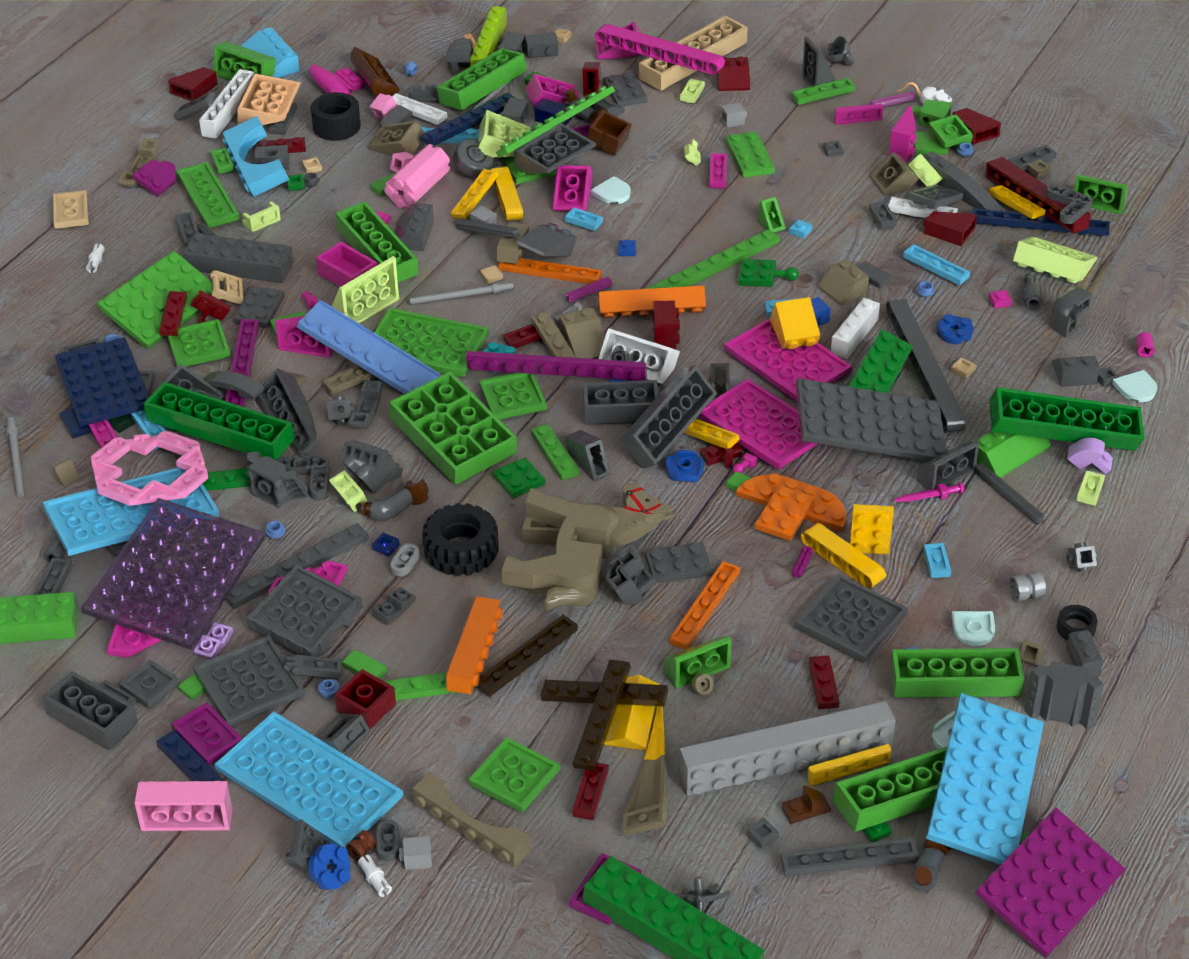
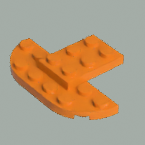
M767 474L745 481L736 490V496L766 506L755 523L756 530L791 541L804 519L820 523L823 526L843 532L845 528L846 511L842 502L833 493L786 476Z

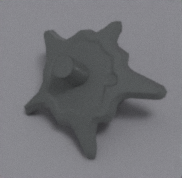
M695 877L694 890L691 891L683 887L682 893L674 895L686 902L695 903V907L704 912V902L727 897L730 891L717 893L720 888L719 884H715L710 889L703 890V877Z

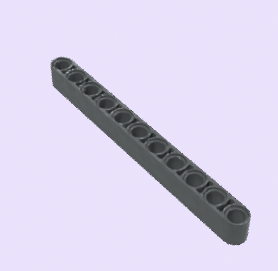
M906 299L887 301V314L899 339L913 345L908 357L928 399L939 402L944 431L964 430V415Z

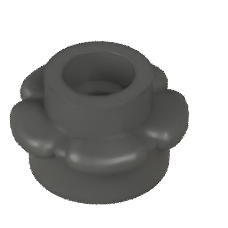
M310 172L304 175V183L308 187H314L319 182L316 173Z

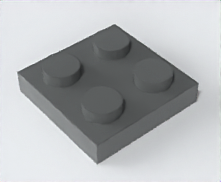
M149 659L121 681L119 686L120 689L134 696L138 702L149 709L180 683L179 678Z

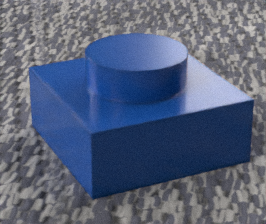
M619 240V256H636V240Z

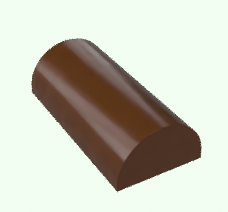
M357 47L353 48L350 56L351 62L375 97L380 93L393 96L399 92V87L378 58Z

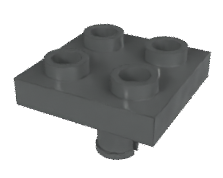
M301 819L295 822L291 852L286 853L285 860L289 866L292 867L297 864L309 873L308 862L310 856L314 855L315 849L318 846L330 844V842Z

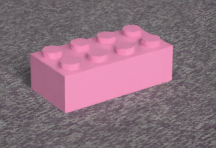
M227 781L138 782L135 807L141 831L230 830L233 808Z

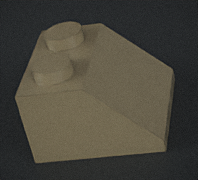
M895 152L871 175L885 195L907 191L919 179L908 163Z
M844 259L832 265L818 285V288L839 305H843L868 292L869 276L850 261Z

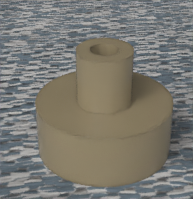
M699 673L692 679V689L695 693L707 695L713 690L714 681L710 675Z

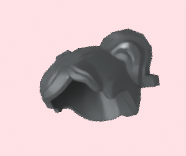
M838 36L832 43L828 44L826 48L828 60L831 62H844L845 65H852L854 63L849 43L844 37Z

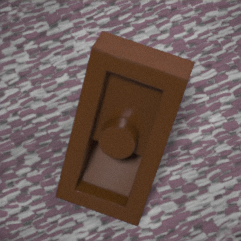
M806 785L803 786L801 797L782 802V809L790 824L831 812V807L823 793Z

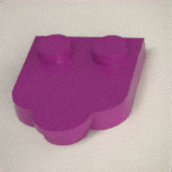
M153 160L136 171L132 179L158 197L175 184V165L169 161L159 162Z

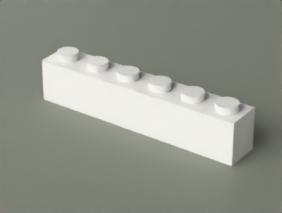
M240 69L199 120L202 136L217 139L238 112V107L254 76L253 71Z

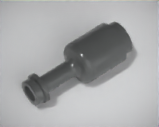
M1028 272L1024 276V282L1027 284L1023 289L1024 303L1029 309L1034 310L1040 307L1042 295L1040 287L1034 284L1036 276L1034 273Z

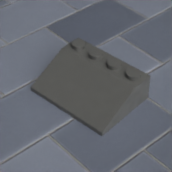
M561 123L515 149V167L525 173H550L596 146V143Z

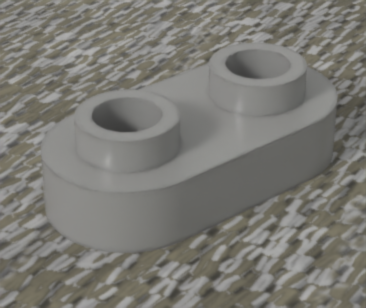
M405 544L401 546L390 563L392 574L395 576L409 574L419 559V548L416 545Z

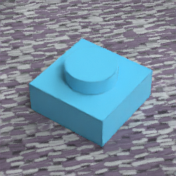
M798 219L789 228V233L804 239L812 231V224Z

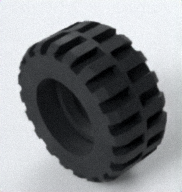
M455 503L453 506L449 504L444 506L443 509H437L434 515L431 514L424 523L422 531L424 555L428 563L440 572L444 571L447 575L455 574V576H461V574H466V576L472 575L473 572L478 573L484 567L487 568L497 556L499 542L496 520L488 511L483 510L480 506L476 505L474 507L469 503H466V505ZM456 537L472 538L464 542L449 541Z

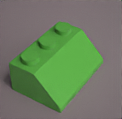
M1077 174L1074 191L1090 196L1093 199L1092 208L1122 214L1126 204L1128 187L1125 184Z
M717 637L664 658V673L675 689L692 683L694 676L699 673L712 675L730 668L731 637Z

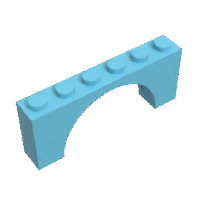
M258 116L222 132L225 137L223 142L247 192L251 191L255 197L289 180L279 159L265 164L245 162L249 150L261 139L267 137Z

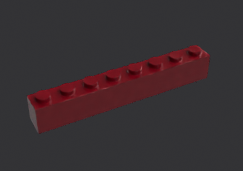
M1003 157L987 162L985 177L1046 210L1045 216L1073 234L1089 228L1090 212H1086L1072 224H1064L1060 222L1059 218L1061 210L1067 205L1047 198L1046 191L1048 186Z

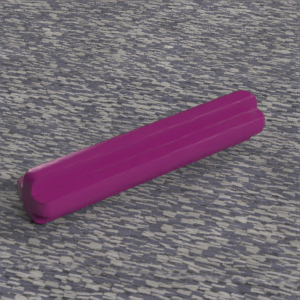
M907 92L871 100L870 104L882 103L883 107L914 101L915 95L913 92Z
M605 277L565 294V299L568 303L611 287L612 280L609 277Z

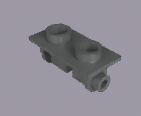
M426 85L425 91H422V86H411V88H408V98L418 102L439 100L437 86Z

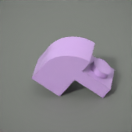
M1083 438L1069 446L1067 459L1080 470L1093 463L1106 474L1111 471L1113 460L1111 455L1104 451L1105 443L1096 438Z

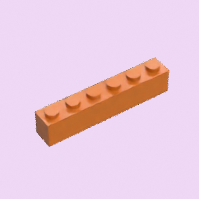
M705 286L602 291L598 293L599 316L613 318L614 315L621 314V317H630L632 314L639 313V316H648L649 313H653V301L675 300V308H679V314L691 310L692 313H700L706 308Z
M476 596L447 672V691L472 694L474 686H478L479 673H482L484 669V659H488L489 646L493 645V633H497L498 620L501 621L503 616V608H500L499 599Z

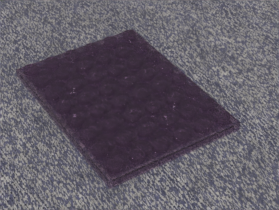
M158 498L85 601L81 611L83 614L193 650L265 539V532Z

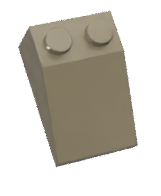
M417 121L382 125L367 148L389 156L400 152H408L414 155L418 146L422 144L421 135L424 134V131Z
M593 307L559 315L560 332L576 358L598 359L605 334Z

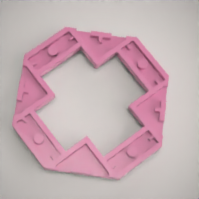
M169 431L160 432L159 435L150 437L149 434L134 435V439L127 440L122 437L114 438L91 456L98 494L129 506L186 498L208 479V472L199 442ZM158 446L182 455L176 460V465L178 468L186 470L169 486L152 480L143 489H138L117 481L116 479L122 475V468L112 464L129 450L146 456Z

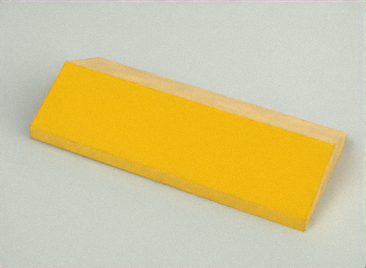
M642 675L630 676L626 680V683L660 685ZM618 704L604 745L646 751L656 706Z

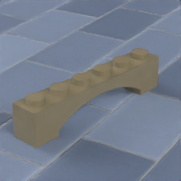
M431 772L412 788L413 801L417 807L427 810L434 818L447 823L451 829L459 831L468 840L476 842L485 851L493 853L503 863H508L515 868L532 851L531 836L517 827L502 828L488 825L463 812L448 796L446 782Z

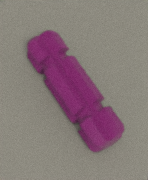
M804 546L792 569L793 577H802L803 571H805L813 554L812 547Z

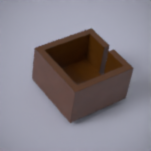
M603 110L591 125L587 138L596 143L595 147H602V150L615 156L628 139L632 124Z

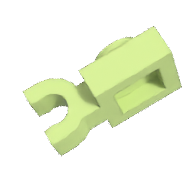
M692 139L691 144L684 146L685 158L688 162H692L697 166L701 163L700 152L697 151L698 142Z

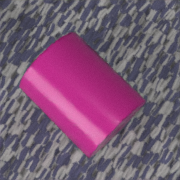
M1148 332L1138 334L1136 337L1138 354L1142 357H1150L1155 351L1152 335Z

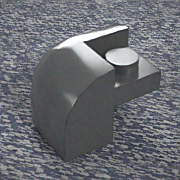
M456 39L448 47L445 62L448 63L449 69H452V75L459 74L460 67H471L470 58L473 53V41L471 39Z
M1073 287L1060 296L1052 309L1050 322L1052 329L1064 337L1077 330L1079 315L1090 308L1092 293L1079 287Z
M631 547L608 563L610 567L606 575H604L611 589L627 604H636L643 601L644 599L641 595L657 584L655 578L645 568L640 557Z

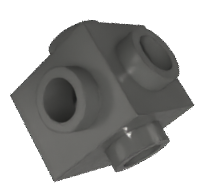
M345 397L333 398L334 401L326 402L329 422L337 421V424L348 423V419H350L352 412H354L353 403H349V399L345 400ZM341 407L344 409V412L339 413L337 409Z
M1086 542L1075 543L1074 548H1068L1066 558L1070 568H1077L1079 572L1090 570V566H1097L1095 546H1087Z

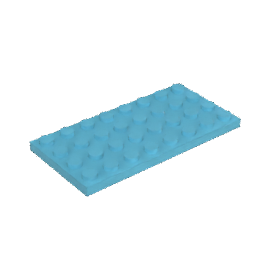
M175 468L123 481L122 483L143 489L152 480L169 486L186 470ZM203 484L186 498L132 506L98 494L97 488L42 502L43 509L68 556L219 517V510Z
M961 693L957 703L926 839L1001 865L1017 849L1020 843L1044 722Z
M272 712L214 764L215 770L296 822L301 819L304 820L330 843L344 848L351 840L356 839V835L361 830L368 831L403 797V790L276 712Z

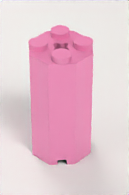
M428 144L386 182L384 191L399 209L403 207L409 208L415 204L450 170V166L448 167L450 159L442 148H433V145Z

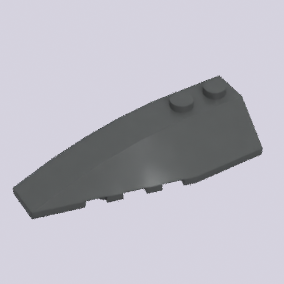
M932 151L923 156L943 178L936 185L963 193L962 201L974 208L1003 211V208L979 183L956 165Z
M277 368L263 384L264 390L256 398L264 414L292 422L294 441L292 443L305 454L317 441L314 420L294 376Z

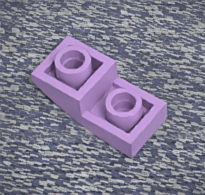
M214 622L207 636L203 635L194 653L210 659L216 657L234 633L233 628Z

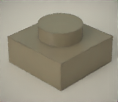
M1039 159L1028 164L1027 170L1038 178L1050 173L1051 167Z

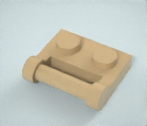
M216 270L212 271L210 274L213 282L212 296L241 305L244 300L242 278ZM220 281H223L224 290L220 289Z

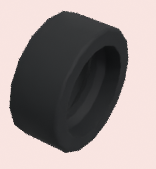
M1069 605L1059 612L1056 628L1059 635L1067 641L1071 632L1088 630L1093 638L1098 620L1096 614L1088 607ZM1070 619L1082 620L1088 627L1074 628L1065 621Z

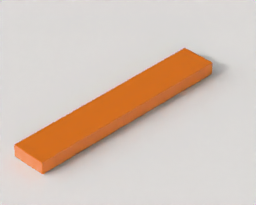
M519 258L517 264L500 262L498 265L500 271L585 284L598 281L603 275L602 270L525 258Z
M724 561L721 562L670 636L669 644L684 650L691 646L739 575L741 567Z

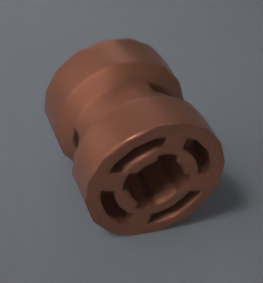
M361 830L356 835V839L351 840L345 848L351 858L359 861L362 856L365 858L366 853L372 851L377 846V843L369 832Z

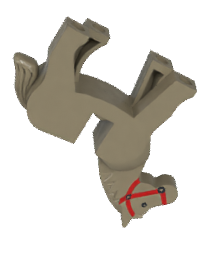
M628 483L623 486V504L626 507H609L599 503L575 504L558 497L542 494L537 489L530 488L526 500V518L522 527V543L556 545V554L529 561H523L518 557L506 556L502 568V584L521 587L536 595L545 596L544 607L546 610L564 605L570 607L588 605L598 596L602 577V559H607L616 547L631 543L649 533L662 520L674 517V514L671 513L674 507L663 505L661 499L649 496L636 483Z

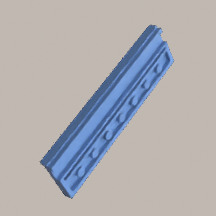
M319 300L297 324V328L403 394L438 378L440 375L439 372L322 300Z

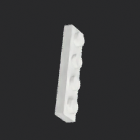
M397 93L392 96L396 105H401L412 111V116L439 125L447 118V112Z
M892 197L888 205L892 212L912 217L926 218L933 211L958 213V208L940 206L937 209H929L927 205L914 204L912 200Z

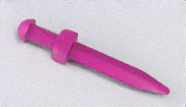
M308 291L302 293V299L306 300L307 306L311 310L318 303L317 298Z
M746 453L743 455V461L733 466L734 473H743V470L747 467L753 468L756 466V460L760 457L754 453L751 455Z
M962 483L948 487L945 484H937V489L906 494L894 499V501L910 502L939 496L942 500L946 499L948 494L963 493L965 487Z

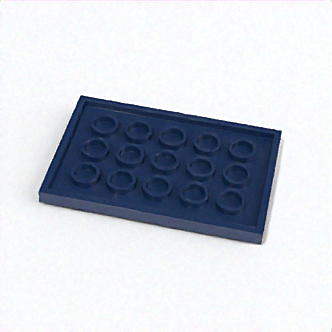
M125 337L54 355L80 427L145 410L144 402L150 396Z

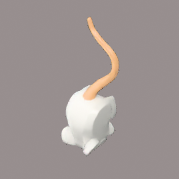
M909 82L902 89L897 90V92H901L909 85H913L921 98L922 104H924L925 100L951 102L953 100L944 93L943 89L936 91L934 87H926L921 93L916 83Z

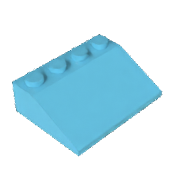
M272 27L258 31L241 45L250 50L274 57L275 73L273 77L280 78L300 71L298 55Z

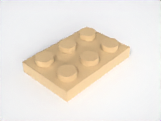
M87 190L53 194L55 229L89 225Z

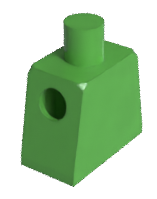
M925 100L922 107L913 106V115L919 116V125L928 128L929 122L950 116L952 102Z

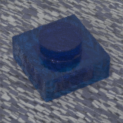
M383 532L372 543V550L389 557L400 545V541L398 538Z

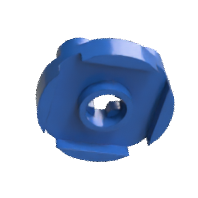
M946 314L937 325V335L942 336V340L950 344H961L966 339L969 341L973 335L972 321L969 318Z
M680 450L676 452V455L668 456L666 471L669 474V479L673 481L697 482L704 471L703 458L701 457L700 459L696 452L690 450Z
M330 843L320 845L315 849L314 855L309 858L308 871L312 881H316L320 885L319 888L323 890L338 889L350 880V861L346 848ZM329 863H331L332 865L331 871L330 869H327V865Z

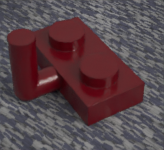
M201 290L198 291L190 305L202 311L199 315L198 323L205 322L208 315L222 321L231 309V305Z
M738 443L727 449L712 445L701 448L700 455L707 466L723 462L727 468H731L733 459L742 456V450Z

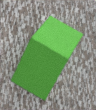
M776 197L762 200L759 203V222L766 230L770 229L773 232L786 229Z

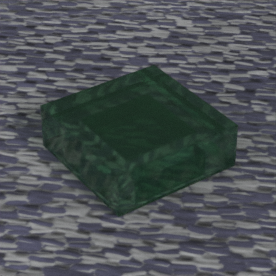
M128 415L108 419L111 427L118 433L134 425L133 419Z

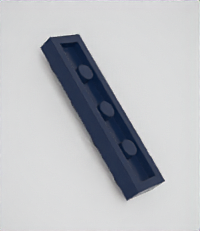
M175 730L156 741L157 747L191 781H223V778Z

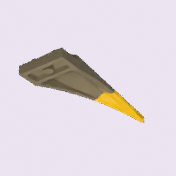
M657 706L644 761L630 800L623 813L622 832L625 836L666 826L669 803L663 706Z

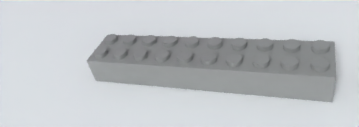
M885 701L680 748L679 777L686 795L689 796L732 785H740L754 780H762L775 775H783L788 772L804 770L812 765L889 744L892 748L896 720Z

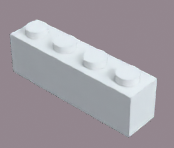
M866 298L862 299L832 336V353L848 359L878 321L880 303Z

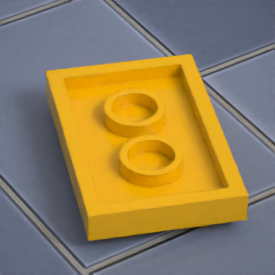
M853 504L850 545L862 553L889 554L894 506Z

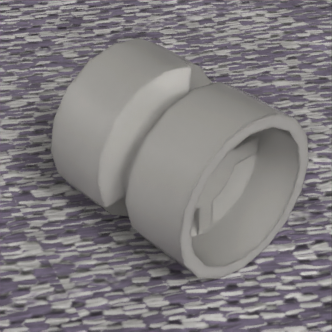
M1040 571L1027 573L1026 576L1022 574L1010 577V592L1016 602L1027 600L1030 597L1035 599L1046 595V584Z

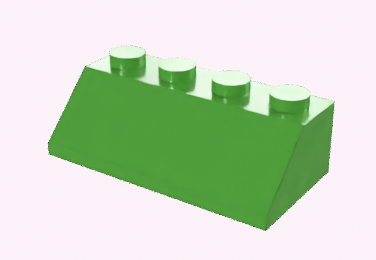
M225 41L214 45L213 70L216 71V76L230 81L240 69L253 71L254 74L273 77L275 73V58Z
M991 431L976 440L979 442L976 464L982 462L1001 478L1049 449L1051 444L1048 439Z

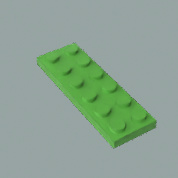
M208 162L176 170L179 180L208 228L240 220L239 213Z

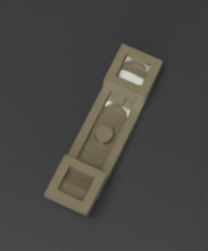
M146 138L142 140L137 148L139 154L130 169L123 171L117 181L118 184L131 187L139 184L132 179V176L148 162L155 159L159 146L158 140Z

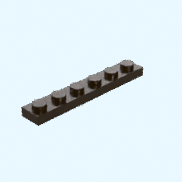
M564 614L480 676L477 688L487 696H492L578 630V624Z
M609 659L573 760L574 768L595 771L631 668L630 662Z
M545 680L540 696L542 701L594 703L601 682ZM625 683L618 704L665 706L668 687L667 685Z

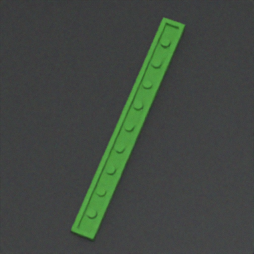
M613 85L608 88L606 86L599 88L597 94L593 92L587 95L588 99L582 98L577 101L576 106L572 104L566 107V112L562 110L555 114V118L552 116L544 120L545 124L541 122L535 125L533 131L529 129L523 132V137L519 135L511 139L512 143L506 142L500 146L501 149L496 152L498 158L509 154L615 92Z
M768 229L645 289L691 286L742 261V259H747L779 243L780 237Z

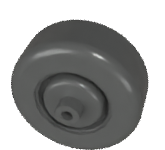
M472 139L464 140L458 145L453 154V161L461 173L468 177L477 178L483 169L490 170L494 158L481 152V149L478 148L480 141Z

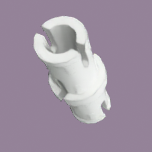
M95 244L92 253L88 256L89 261L86 270L91 273L92 269L93 273H95L98 265L102 262V254L105 250L102 244H99V247L98 244Z
M365 855L368 861L362 856L358 861V865L366 874V880L374 886L380 897H384L382 890L388 895L392 887L384 878L382 869L375 865L370 855Z

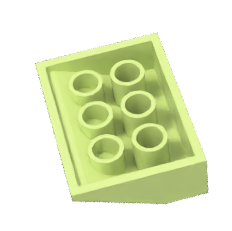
M486 110L479 126L478 141L480 142L478 148L485 155L498 157L496 152L501 149L500 146L506 142L512 143L511 139L519 135L523 137L522 133L531 129V127ZM514 151L502 157L514 156Z
M1030 237L1018 242L1013 261L1018 262L1017 265L1031 266L1037 272L1044 273V271H1047L1053 277L1060 278L1062 276L1067 278L1069 282L1077 283V281L1083 280L1097 260V256L1037 237Z
M392 256L340 287L332 307L356 322L361 323L399 300L396 258Z

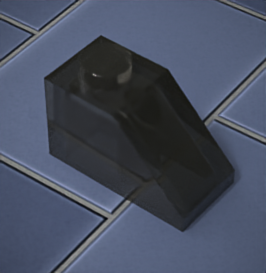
M711 363L709 365L710 384L717 392V395L712 400L730 390L729 363Z

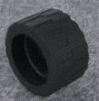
M342 92L326 93L317 97L312 102L313 131L318 137L325 140L340 141L354 136L360 130L359 104L356 98L350 94Z

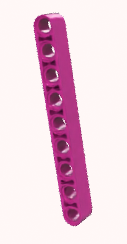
M604 24L595 33V39L601 44L711 75L717 74L725 65L724 58L718 54L610 24Z

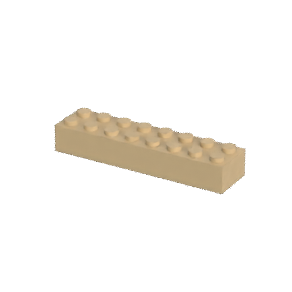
M724 16L676 43L723 57L747 43L748 27L728 16ZM651 57L639 62V79L660 91L697 71Z

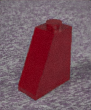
M585 62L582 69L583 96L593 92L597 94V90L600 88L601 62Z
M205 67L168 80L170 94L189 101L205 95L218 85L216 71Z
M968 108L953 112V115H957L972 132V145L1000 137L1001 122Z
M933 211L923 222L925 227L924 234L962 246L976 228L977 215Z

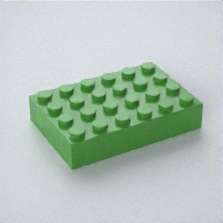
M451 371L389 402L390 419L454 485L512 456L517 451V437Z

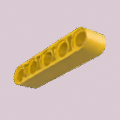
M508 166L492 168L491 170L497 171L499 174L493 184L506 221L523 219L522 205Z
M816 523L801 534V539L806 546L812 547L815 553L859 584L871 589L886 578V572L882 566L822 524Z

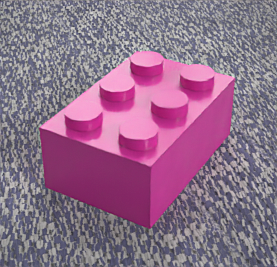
M339 242L316 257L318 274L340 287L377 266L376 261L343 242Z

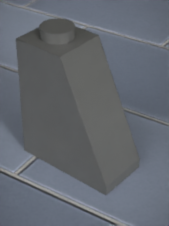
M582 430L564 436L569 455L593 481L610 474L602 439Z

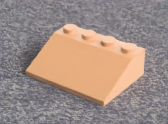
M254 74L238 107V124L255 116H258L262 125L284 121L301 82Z

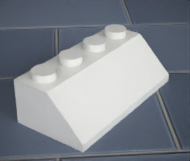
M608 328L598 359L610 360L611 353L614 350H624L632 355L633 362H646L647 379L657 380L658 383L663 384L674 370L680 351Z

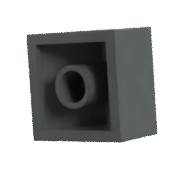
M1095 356L1068 357L1052 360L1061 387L1097 384L1100 367Z

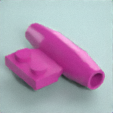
M313 64L308 71L315 83L325 93L342 92L352 96L349 90L356 91L365 88L366 85L365 81L349 67L337 70L332 74L323 67Z

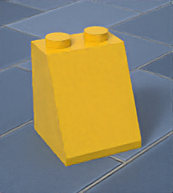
M810 297L775 302L770 321L783 349H795L798 346L804 345L813 346L818 343L820 332Z

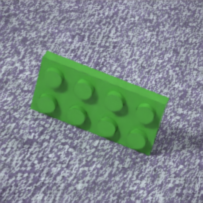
M757 132L726 136V143L743 178L775 173V167Z

